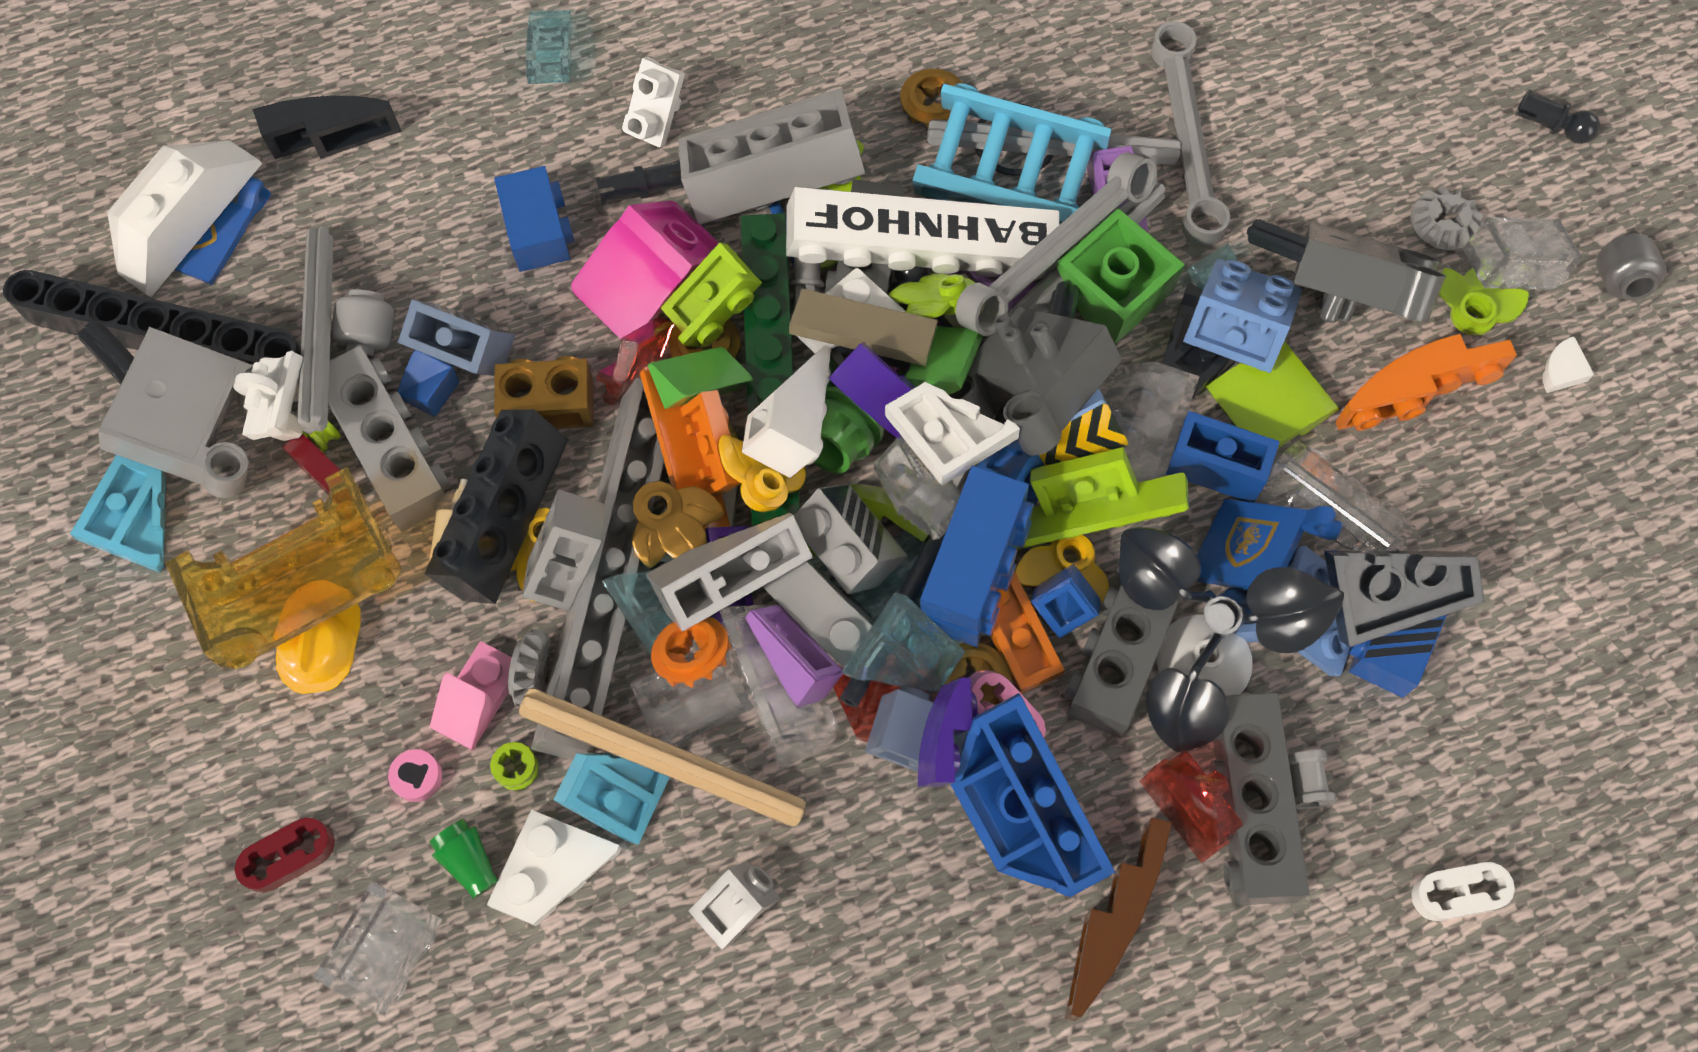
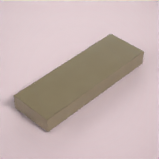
M802 288L789 323V334L850 349H856L860 343L865 342L877 355L926 366L938 320Z

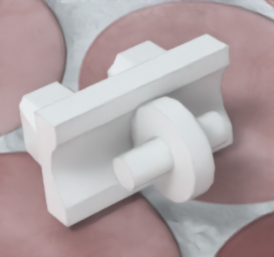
M650 57L642 58L639 73L636 74L633 84L634 92L628 114L625 115L623 131L659 148L663 147L668 138L674 112L680 109L681 99L679 94L685 73L666 67Z
M289 351L281 358H262L260 362L254 363L252 373L236 375L233 388L238 393L246 396L243 407L248 410L242 435L252 440L273 437L283 441L296 439L302 435L303 426L297 422L298 414L291 411L293 401L297 402L299 400L300 368L303 360L301 355Z

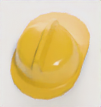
M329 585L315 586L301 593L290 604L276 639V669L282 682L294 692L308 694L329 691L337 687L349 674L354 660L361 625V609L353 595Z

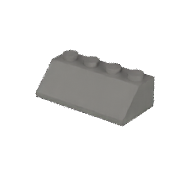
M842 88L678 139L681 181L699 225L710 221L721 222L733 214L749 209L759 210L766 208L775 201L791 197L795 187L817 189L833 183L845 184L852 181L856 176L866 174Z

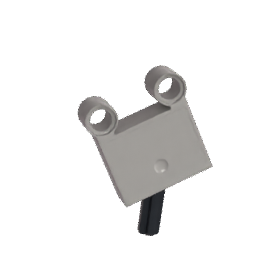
M97 321L86 324L78 333V339L121 385L98 430L100 449L204 485L205 489L216 497L229 498L239 494L246 484L248 471L247 454L234 443L222 442L215 445L213 443L233 399L238 401L239 408L247 415L248 410L243 407L246 396L235 391L233 386L236 375L252 373L254 364L250 365L149 327L134 357L102 322ZM226 464L231 465L238 472L232 476L224 477L219 476L212 469L218 465Z

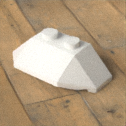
M229 140L163 145L107 212L117 274L151 298L262 163Z

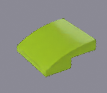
M1285 341L1271 373L1239 363L1206 386L1207 391L1236 427L1280 441L1278 449L1298 434L1300 436L1305 435L1339 411L1338 406Z

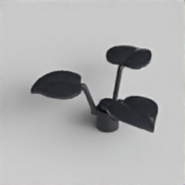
M1148 527L1129 528L1121 535L1119 556L1121 585L1129 598L1141 607L1151 610L1169 608L1176 602L1179 595L1187 601L1205 602L1204 619L1208 627L1214 631L1212 638L1192 666L1189 676L1178 669H1164L1153 679L1147 692V712L1155 732L1172 750L1184 754L1212 742L1222 733L1229 720V702L1223 690L1213 681L1198 679L1201 670L1220 641L1225 638V635L1235 632L1246 622H1257L1256 635L1261 645L1266 649L1286 654L1304 650L1316 642L1332 625L1342 606L1344 592L1315 579L1303 571L1289 567H1274L1260 573L1250 584L1247 593L1238 588L1225 589L1218 595H1215L1210 590L1205 593L1192 592L1186 588L1194 584L1201 575V565L1194 550L1183 540L1167 532Z

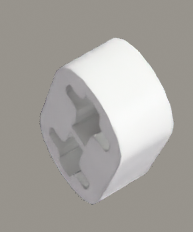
M1482 862L1428 874L1414 884L1411 894L1416 910L1424 918L1432 921H1445L1491 912L1506 906L1513 899L1515 887L1510 873L1505 868L1493 862ZM1484 875L1486 881L1496 882L1498 891L1493 892L1490 898L1486 892L1471 894L1468 886L1481 882ZM1434 883L1438 891L1455 889L1457 897L1443 903V910L1438 902H1430L1427 897V893L1434 890Z

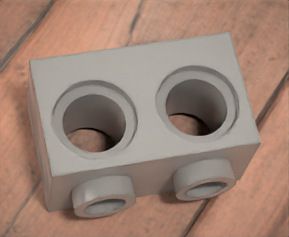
M558 489L528 559L522 598L570 611L602 541L605 514L604 503Z

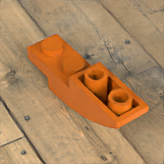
M1461 334L1436 340L1410 351L1378 371L1352 397L1335 423L1338 430L1354 426L1357 431H1363L1377 426L1383 419L1397 416L1400 421H1406L1416 418L1426 411L1425 407L1435 395L1450 393L1459 388L1461 384L1476 381L1477 385H1486L1497 381L1504 375V370L1517 354L1510 340L1470 349L1466 348Z

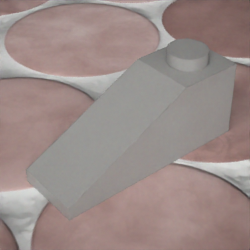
M788 513L691 549L647 573L646 576L667 616L682 631H685L808 561L813 556L794 516Z
M810 560L762 586L844 668L879 633L875 621Z

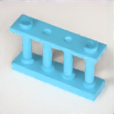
M943 83L941 89L942 108L951 110L935 163L930 164L929 167L917 164L912 180L914 194L935 200L1059 211V225L1079 208L1076 201L1092 149H1107L1112 129L1104 127L1103 123L1093 118L1082 117L1077 120L979 93L976 88L967 84L959 83L951 86ZM968 115L992 121L976 175H972L970 178L955 175L951 169ZM1009 126L1034 133L1018 186L1013 187L1012 190L995 186V182L992 181ZM1050 138L1076 144L1060 197L1054 199V201L1038 198L1034 192Z

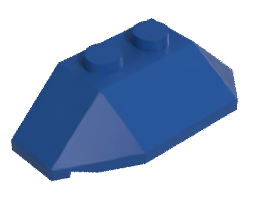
M1020 693L973 717L970 730L967 732L960 751V766L957 774H955V783L950 785L997 871L1038 886L1053 889L1055 892L1068 897H1072L1116 873Z

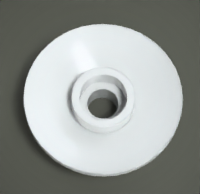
M1204 614L1183 617L1168 627L1156 657L1158 674L1164 669L1174 668L1189 676L1192 666L1200 656V650L1206 647L1214 633L1206 624ZM1233 632L1226 634L1225 638L1220 641L1213 652L1215 661L1211 663L1206 662L1198 676V679H1207L1215 682L1225 695H1240L1246 688L1252 673L1253 664L1250 648L1245 639Z

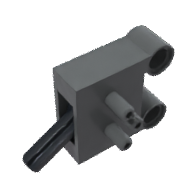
M1262 219L1254 220L1246 233L1250 244L1296 261L1294 284L1325 292L1320 304V318L1330 323H1335L1338 320L1342 322L1350 321L1357 302L1389 311L1408 319L1428 322L1446 278L1444 274L1436 271L1440 261L1432 256L1310 222L1306 236Z
M1066 281L1059 282L1056 289L1052 292L1048 313L1016 307L1009 315L998 316L993 322L997 332L992 334L978 349L961 390L949 394L951 398L964 399L979 406L980 413L991 419L994 417L992 409L994 406L1004 408L1003 415L1005 419L1016 423L1020 428L1017 441L1023 452L1028 455L1036 456L1052 450L1059 443L1063 429L1122 361L1106 325L1074 319L1079 289L1076 285H1068Z

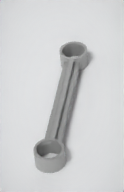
M1171 21L1162 24L1157 29L1151 48V55L1159 66L1165 68L1177 140L1180 141L1181 145L1180 157L1189 206L1182 223V231L1191 243L1208 247L1222 240L1230 222V212L1222 201L1214 197L1189 64L1196 45V34L1190 26L1182 22ZM1169 39L1177 40L1186 47V50L1180 52L1170 51L1163 47L1160 42ZM1201 213L1209 214L1217 219L1220 228L1215 230L1202 229L1193 222L1191 217Z
M1128 152L1119 155L1110 167L1107 184L989 287L981 283H974L962 292L956 305V319L958 323L983 336H989L997 332L993 322L998 316L1007 315L1008 303L1124 200L1140 203L1148 198L1157 180V167L1154 161ZM985 303L983 312L979 316L980 309L982 305Z

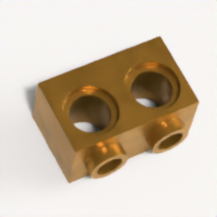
M561 356L553 361L533 362L528 359H515L509 363L495 364V417H498L501 410L534 409L556 429L594 427L593 376L587 358L578 359L573 356ZM576 387L570 394H559L564 388ZM521 390H531L523 397H514Z

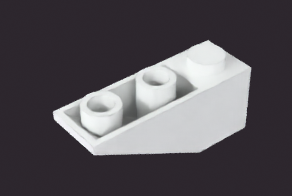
M824 345L747 416L742 453L789 478L806 464H813L819 457L823 447V441L820 439L822 421L827 412V405L825 404L826 386L831 376V370L829 369L831 348Z

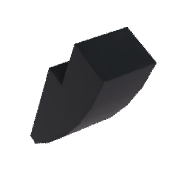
M339 95L305 97L253 109L261 136L275 159L311 147H315L320 159L402 132L389 101L369 97Z

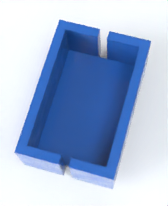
M973 465L971 466L920 598L923 629L974 647H978L982 633L991 636L1000 611L998 604L1001 593L998 590L1007 592L1016 568L1014 561L1018 548L1015 546L1024 547L1031 528L1032 521L1030 517L1034 504L1027 502L1029 484Z

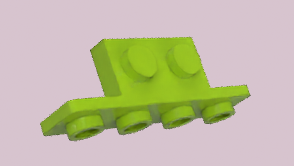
M1124 447L1031 469L1030 483L1040 502V506L1033 508L1030 517L1032 524L1023 548L1185 512L1189 509L1185 473H1177L1137 482Z

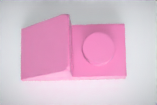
M480 641L458 677L447 672L443 676L430 728L473 751L509 693L508 676L512 657Z

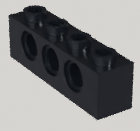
M534 409L500 411L492 424L491 432L479 458L473 464L472 473L465 488L453 507L452 515L442 537L433 550L432 558L424 574L462 601L496 604L527 535L529 524L535 517L568 443V439Z

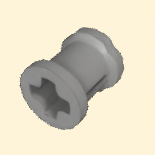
M1307 750L1288 754L1296 809L1320 808L1336 803V795L1329 791L1324 769V762L1328 760L1326 751Z

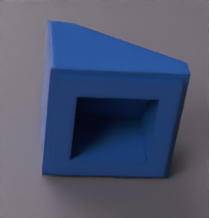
M415 350L409 359L397 391L404 402L435 417L460 381L452 366L435 357Z
M1075 564L1070 565L1037 586L1031 599L1032 604L1058 638L1063 637L1098 616L1101 607V599Z

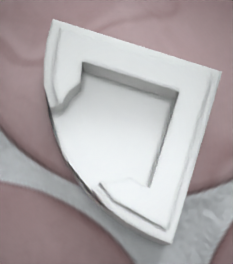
M1574 336L1561 342L1547 360L1542 377L1547 393L1588 382L1594 375Z

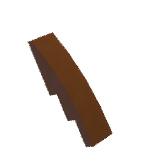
M1151 818L1143 826L1136 866L1121 863L1115 869L1116 873L1113 875L1107 911L1091 909L1084 916L1065 1019L1071 1021L1080 1019L1115 972L1141 923L1155 887L1172 822Z

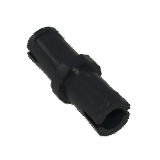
M680 159L647 168H642V165L633 167V171L601 178L596 177L598 189L614 188L612 191L599 193L602 205L629 198H648L650 194L679 187L684 188L681 176L669 177V174L681 172Z

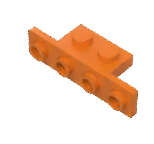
M646 366L640 371V376L671 486L676 490L691 486L699 487L714 496L721 504L724 515L718 520L704 525V530L711 527H731L722 495L741 483L725 471L719 453L720 437L722 435H731L729 432L728 413L721 404L718 390L701 392L684 405L665 409L649 368Z

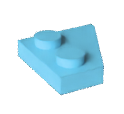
M116 455L70 534L75 540L160 573L164 567L166 475L161 470Z
M609 752L576 753L556 793L554 801L621 839L639 845L670 777Z

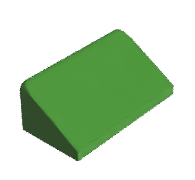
M937 326L926 366L911 363L905 377L915 387L926 382L946 391L948 395L961 390L983 335L967 328Z
M723 347L651 362L647 365L665 409L684 405L701 392L718 390L719 395L735 392L753 381L749 372Z

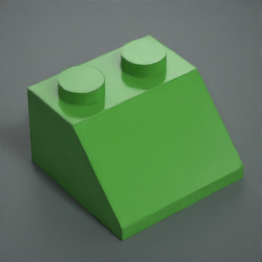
M1119 208L1057 261L1056 265L1063 281H1066L1068 285H1076L1079 289L1077 308L1081 316L1088 322L1106 325L1115 345L1174 292L1185 266L1182 261Z

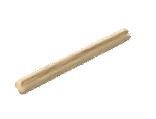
M529 688L519 707V715L523 718L791 827L797 826L803 817L806 802L801 797L536 688Z

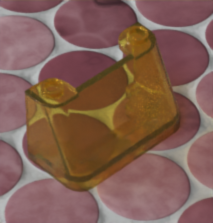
M347 467L325 478L330 489L328 499L323 502L320 498L312 502L318 517L232 562L221 550L213 555L215 561L199 562L194 560L193 555L189 551H186L165 562L203 653L214 664L232 669L246 667L266 652L371 595L384 592L393 586L401 572L399 560L373 504Z

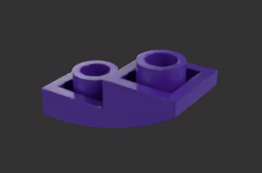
M865 342L860 343L833 372L829 379L871 418L903 442V437L885 416V406L916 387L903 374L898 375Z
M959 678L943 685L935 698L925 724L920 746L918 787H939L955 783V774H957L960 766V751L958 745L954 743L953 736L970 730L972 719L977 716L978 710L976 695L971 692V678Z

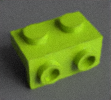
M720 242L660 308L682 332L678 339L683 345L702 348L712 344L721 336L724 331L722 326L733 314L740 313L750 305L754 299L753 292L762 282L728 244Z

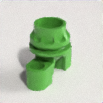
M829 365V369L831 370V375H832L834 371L832 370V368H831L830 365ZM899 370L897 374L906 376L907 373ZM829 380L825 395L827 412L822 421L820 438L823 441V447L819 457L813 464L828 472L844 473L853 462L864 460L872 449L880 443L884 436V427L871 418Z

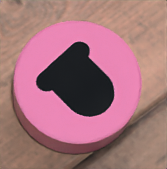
M419 749L408 750L401 753L392 762L388 773V780L392 790L401 798L410 802H421L433 796L439 789L442 782V769L438 761L428 752Z

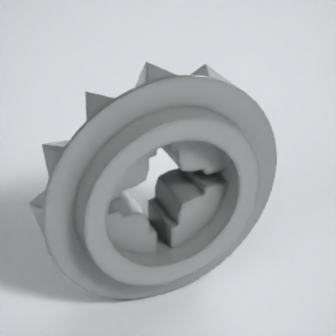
M1443 185L1437 191L1427 189L1415 202L1411 211V222L1417 235L1427 244L1443 250H1458L1470 245L1477 238L1482 230L1480 226L1484 214L1476 210V200H1467L1462 196V189L1453 193L1449 192ZM1442 212L1445 214H1450L1451 212L1458 213L1454 221L1446 219L1436 222Z
M528 630L525 636L517 642L509 668L508 689L516 707H520L529 688H536L541 691L545 687L551 655L549 653V639L542 630Z

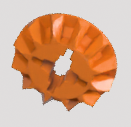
M709 616L685 631H682L674 622L666 626L654 641L651 650V661L658 676L666 679L672 687L678 683H685L692 688L695 681L703 677L712 681L713 671L717 667L726 666L725 655L732 648L724 626L718 620ZM693 640H695L700 650L695 652L694 659L687 662L684 655L689 654L690 647L693 646Z

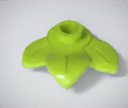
M1489 261L1473 267L1465 276L1449 268H1444L1441 272L1446 278L1439 295L1451 308L1450 317L1452 323L1465 334L1483 335L1489 332L1495 323L1514 321L1526 308L1529 297L1528 291L1515 288L1501 290L1495 268ZM1468 312L1476 314L1478 318L1472 317Z
M930 274L923 276L919 282H908L899 285L888 296L897 303L907 304L908 307L905 313L933 319L942 314H956V305L960 295L969 285L975 282L964 278L962 275Z

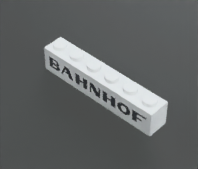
M795 187L787 204L786 256L799 257V260L805 263H821L827 259L844 261V264L851 267H864L871 263L888 264L889 268L901 271L910 270L914 267L932 268L934 272L939 274H951L958 270L975 271L976 275L980 277H996L1010 269L1059 226V211ZM1060 258L1056 260L1035 280H1040L1044 278L1052 269H1054V267L1057 265V261H1059Z

